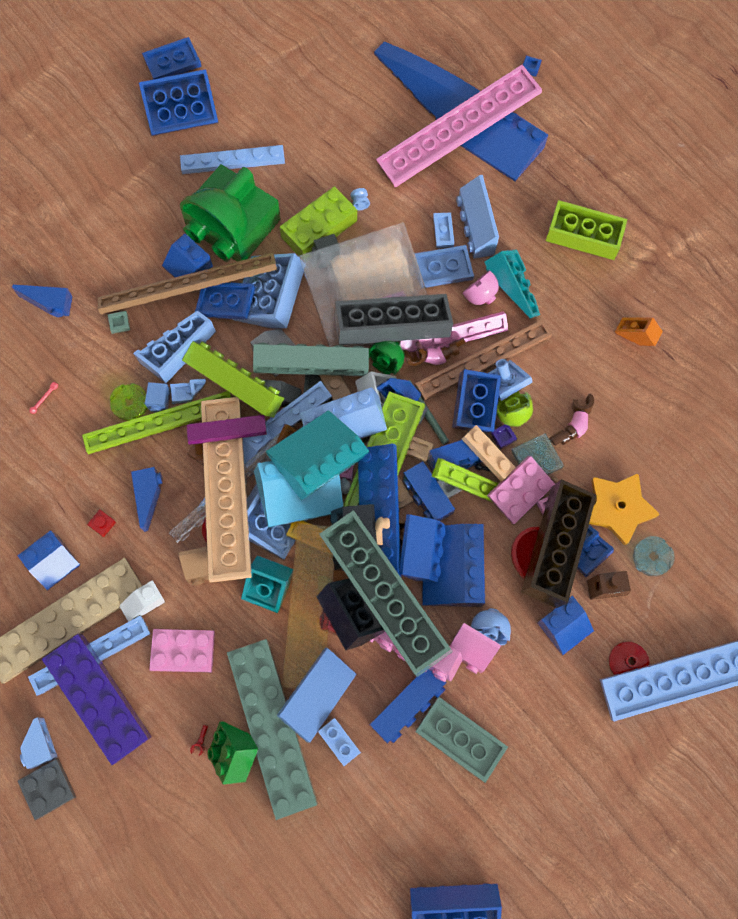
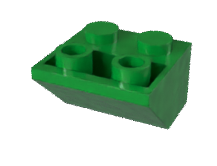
M220 721L217 730L214 732L213 741L208 749L207 756L223 785L241 783L247 780L258 747L249 733L224 721Z

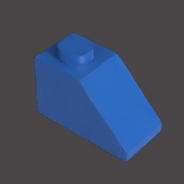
M389 378L377 386L378 391L385 398H387L389 392L418 401L421 393L408 380Z

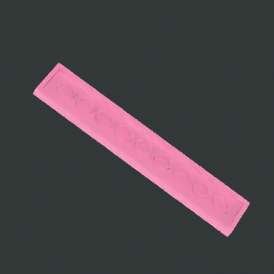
M520 65L377 158V163L393 186L397 187L541 94L542 89L526 68Z

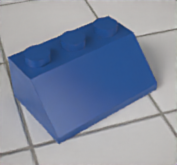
M466 369L460 372L452 428L470 431L477 425L482 432H494L501 375Z
M406 514L399 575L415 581L438 583V577L441 574L440 559L443 555L442 542L446 533L444 523L436 519Z

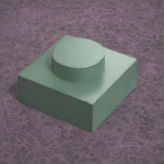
M126 311L108 314L112 334L130 331Z

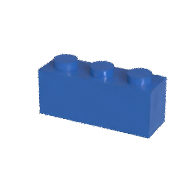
M422 461L403 473L402 482L406 489H410L414 496L412 497L416 505H421L425 518L442 521L452 515L455 508L436 479L431 477V472Z

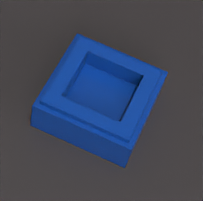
M526 56L523 66L530 75L536 77L542 60Z

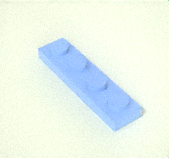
M321 381L279 411L274 418L271 417L266 421L267 435L272 439V442L279 437L284 424L293 427L302 420L300 412L320 406L332 398Z

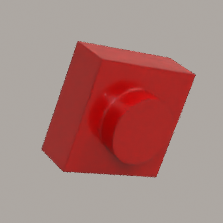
M99 509L87 525L102 537H105L116 521Z

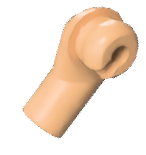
M380 517L375 523L378 545H383L382 530L383 528L388 529L390 527L389 518Z

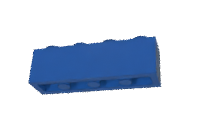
M428 669L427 672L416 677L370 726L386 743L389 741L394 743L402 735L399 731L404 726L409 728L417 720L414 716L419 711L423 713L431 705L429 700L433 696L438 698L446 690L443 687L446 682L435 678L432 671Z

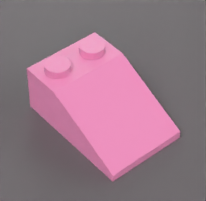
M465 623L457 631L449 645L461 652L462 662L467 665L466 668L475 674L477 672L482 673L501 647L500 644Z

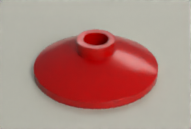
M622 642L616 645L609 655V666L614 675L650 665L647 652L634 642ZM629 658L634 659V665L628 663Z

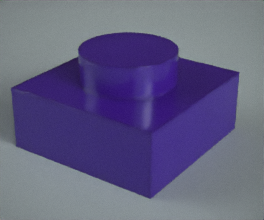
M505 424L491 432V436L499 449L517 440L510 426Z

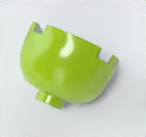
M517 391L502 401L499 399L496 412L498 419L507 426H521L526 423L533 413L531 396L527 392L520 394Z

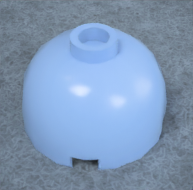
M490 608L481 611L473 618L470 627L501 646L507 644V640H510L511 626L508 618L497 609Z

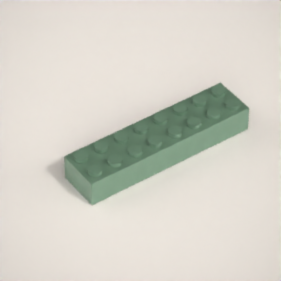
M354 510L319 534L417 677L453 652Z
M265 639L227 652L250 734L258 747L257 758L275 819L278 820L318 805L297 733L277 717V714L287 700L268 640Z

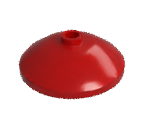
M530 527L520 532L514 539L511 547L512 563L523 579H525L540 527Z

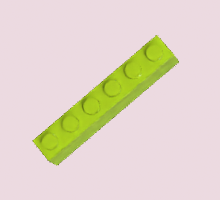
M192 341L182 361L263 415L274 418L285 399L279 395L280 391L272 386H265L266 382L259 377L253 378L251 376L252 373L245 368L239 369L237 367L238 363L231 359L225 360L223 358L224 354L217 350L213 352L210 350L211 346L201 341L199 344Z

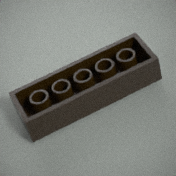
M562 479L551 487L521 593L556 608L568 603L596 494Z

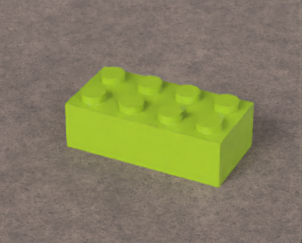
M334 186L280 226L281 238L305 261L312 254L311 248L314 245V240L331 234H335L337 237L356 223L357 209Z
M558 200L546 241L614 260L620 250L628 219Z

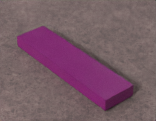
M265 415L187 424V440L189 445L267 435Z

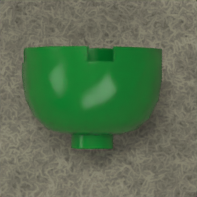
M397 341L378 342L369 348V359L371 357L373 360V367L383 374L390 375V373H393V375H396L404 364L405 354Z

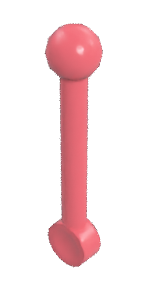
M56 382L50 385L48 391L34 407H30L29 412L31 414H35L37 408L48 395L57 389L58 384Z

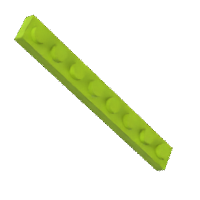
M229 391L83 434L86 452L88 454L200 421L202 420L201 401L232 398Z

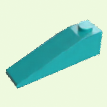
M517 249L501 251L484 262L486 271L490 270L495 275L499 286L529 318L540 315L535 296L529 291L530 280H526L524 276L526 268Z

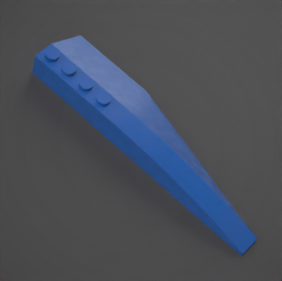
M385 41L374 51V55L387 68L393 71V75L403 82L407 90L410 89L413 96L429 113L436 117V120L480 92V90L441 67ZM511 112L460 146L516 182L545 148L548 134L514 112Z

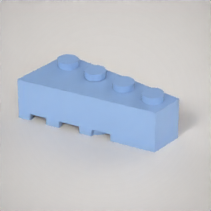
M199 311L179 322L178 326L173 330L164 332V336L155 342L153 340L149 342L147 347L141 351L138 349L133 353L141 365L164 383H167L185 364L182 359L192 341L199 344L201 341L206 343L216 332L211 320Z

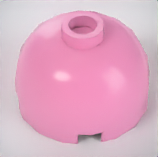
M489 270L462 294L474 305H482L484 303L489 305L496 299L494 295L499 288L498 280Z

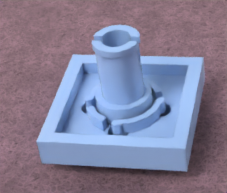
M498 360L496 362L497 368L489 372L490 374L501 375L498 398L501 401L532 383L531 376L511 360Z

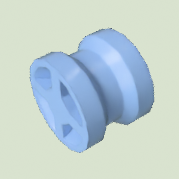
M355 189L350 194L353 200L352 205L357 210H364L370 205L366 189Z

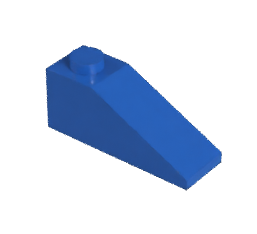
M28 285L12 286L20 298L55 317L69 316L73 296L68 288Z
M155 467L131 472L139 525L144 532L149 530L161 492L160 484H163L161 472L158 473Z

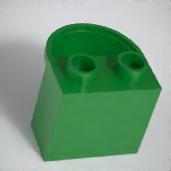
M220 164L197 191L190 196H186L180 203V209L185 222V227L183 228L185 234L196 243L205 240L211 244L213 252L226 262L231 258L237 262L248 259L281 220L278 200L255 186L253 174L246 167H242L235 173Z

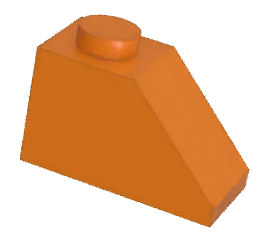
M622 317L615 330L617 335L639 346H656L663 332L654 318Z

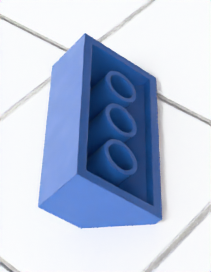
M485 883L481 885L410 888L411 919H501L502 905L498 884Z

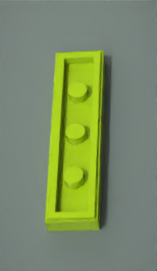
M442 458L437 459L431 476L489 502L492 501L487 495L498 485L494 481Z

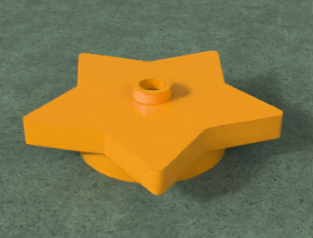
M638 474L618 483L596 477L591 480L593 493L597 496L589 524L611 530L623 545L629 543L638 524L659 516V513L642 497Z

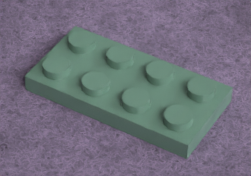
M440 697L437 698L415 731L484 783H486L508 748L507 745Z

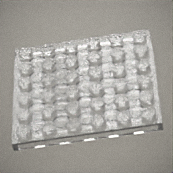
M404 223L299 256L329 347L339 345L334 316L335 301L428 295ZM374 343L351 344L343 346L352 348L354 346H363L364 348H370Z

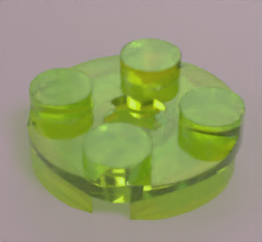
M130 383L131 385H120L110 395L111 410L119 419L133 420L141 417L147 410L145 405L146 392L141 386ZM133 398V404L126 406L125 400Z

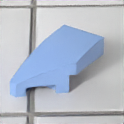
M206 379L190 380L189 383L170 384L172 404L191 402L206 384Z

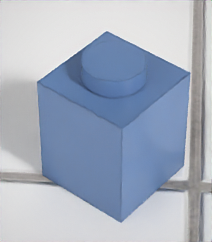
M148 382L145 405L148 410L156 413L168 409L170 398L168 385Z

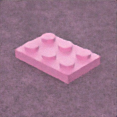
M527 456L487 496L512 524H515L555 483L531 456Z
M153 629L149 670L212 673L215 631Z

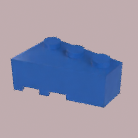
M463 440L430 450L427 464L432 473L438 458H442L464 469L475 466L477 463H482L479 457Z

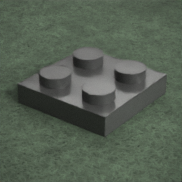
M59 759L53 760L18 780L34 820L40 819L76 798Z

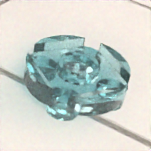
M650 536L641 540L633 551L636 569L648 576H660L666 573L674 564L675 556L672 547H669L664 539L656 536ZM652 551L656 553L655 555H658V559H655V561L649 558Z

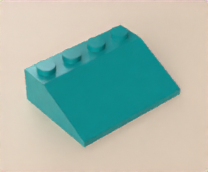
M328 410L268 449L266 454L302 501L363 459L369 450L356 433Z

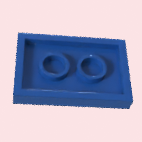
M189 37L142 53L153 80L179 75L202 67Z
M226 282L217 286L203 288L200 291L195 312L199 311L204 316L210 318L247 320L255 286L247 283Z

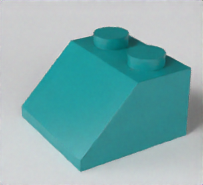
M257 555L251 564L252 578H246L241 599L278 613L290 586L294 569Z

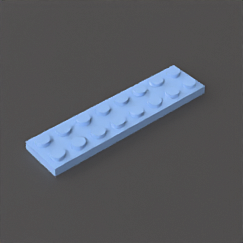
M738 640L600 679L611 720L617 721L738 686Z

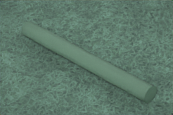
M420 396L418 402L425 404L424 400ZM428 408L425 417L441 443L445 445L449 442V439Z

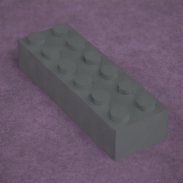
M447 294L335 301L334 316L339 345L447 338L451 336L453 319Z

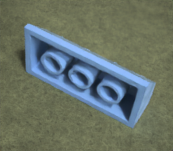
M479 175L461 187L459 196L456 197L457 206L461 208V221L465 223L464 234L469 239L468 250L472 252L473 259L493 256L499 239L483 175Z
M372 387L300 412L304 427L329 410L356 433L360 439L387 430L379 395Z

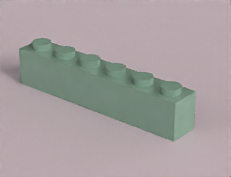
M264 342L254 344L253 373L364 376L368 374L369 348H364L363 346H354L352 348L343 345L326 347L322 344L316 346H307L306 344L293 346L285 343L269 345Z

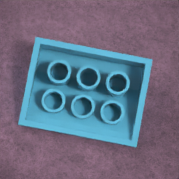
M272 461L258 463L254 469L268 527L331 515V511L343 507L340 475L301 501Z

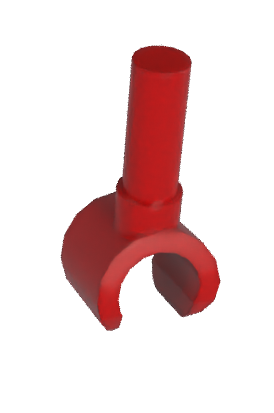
M203 725L197 743L190 748L191 754L194 752L195 746L200 747L199 756L204 753L205 746L203 742L208 726Z

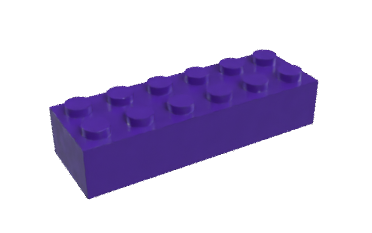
M77 634L42 658L51 675L111 765L116 764L152 737L83 634Z

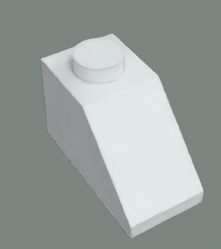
M152 580L128 596L120 604V608L129 622L140 615H145L165 603Z

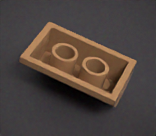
M207 546L178 552L184 576L188 583L199 585L204 583V580L209 579Z

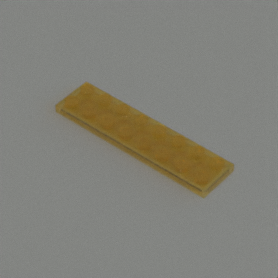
M298 524L282 687L297 688L324 648H327L329 619L316 596L328 583L333 582V554L319 535L329 526Z

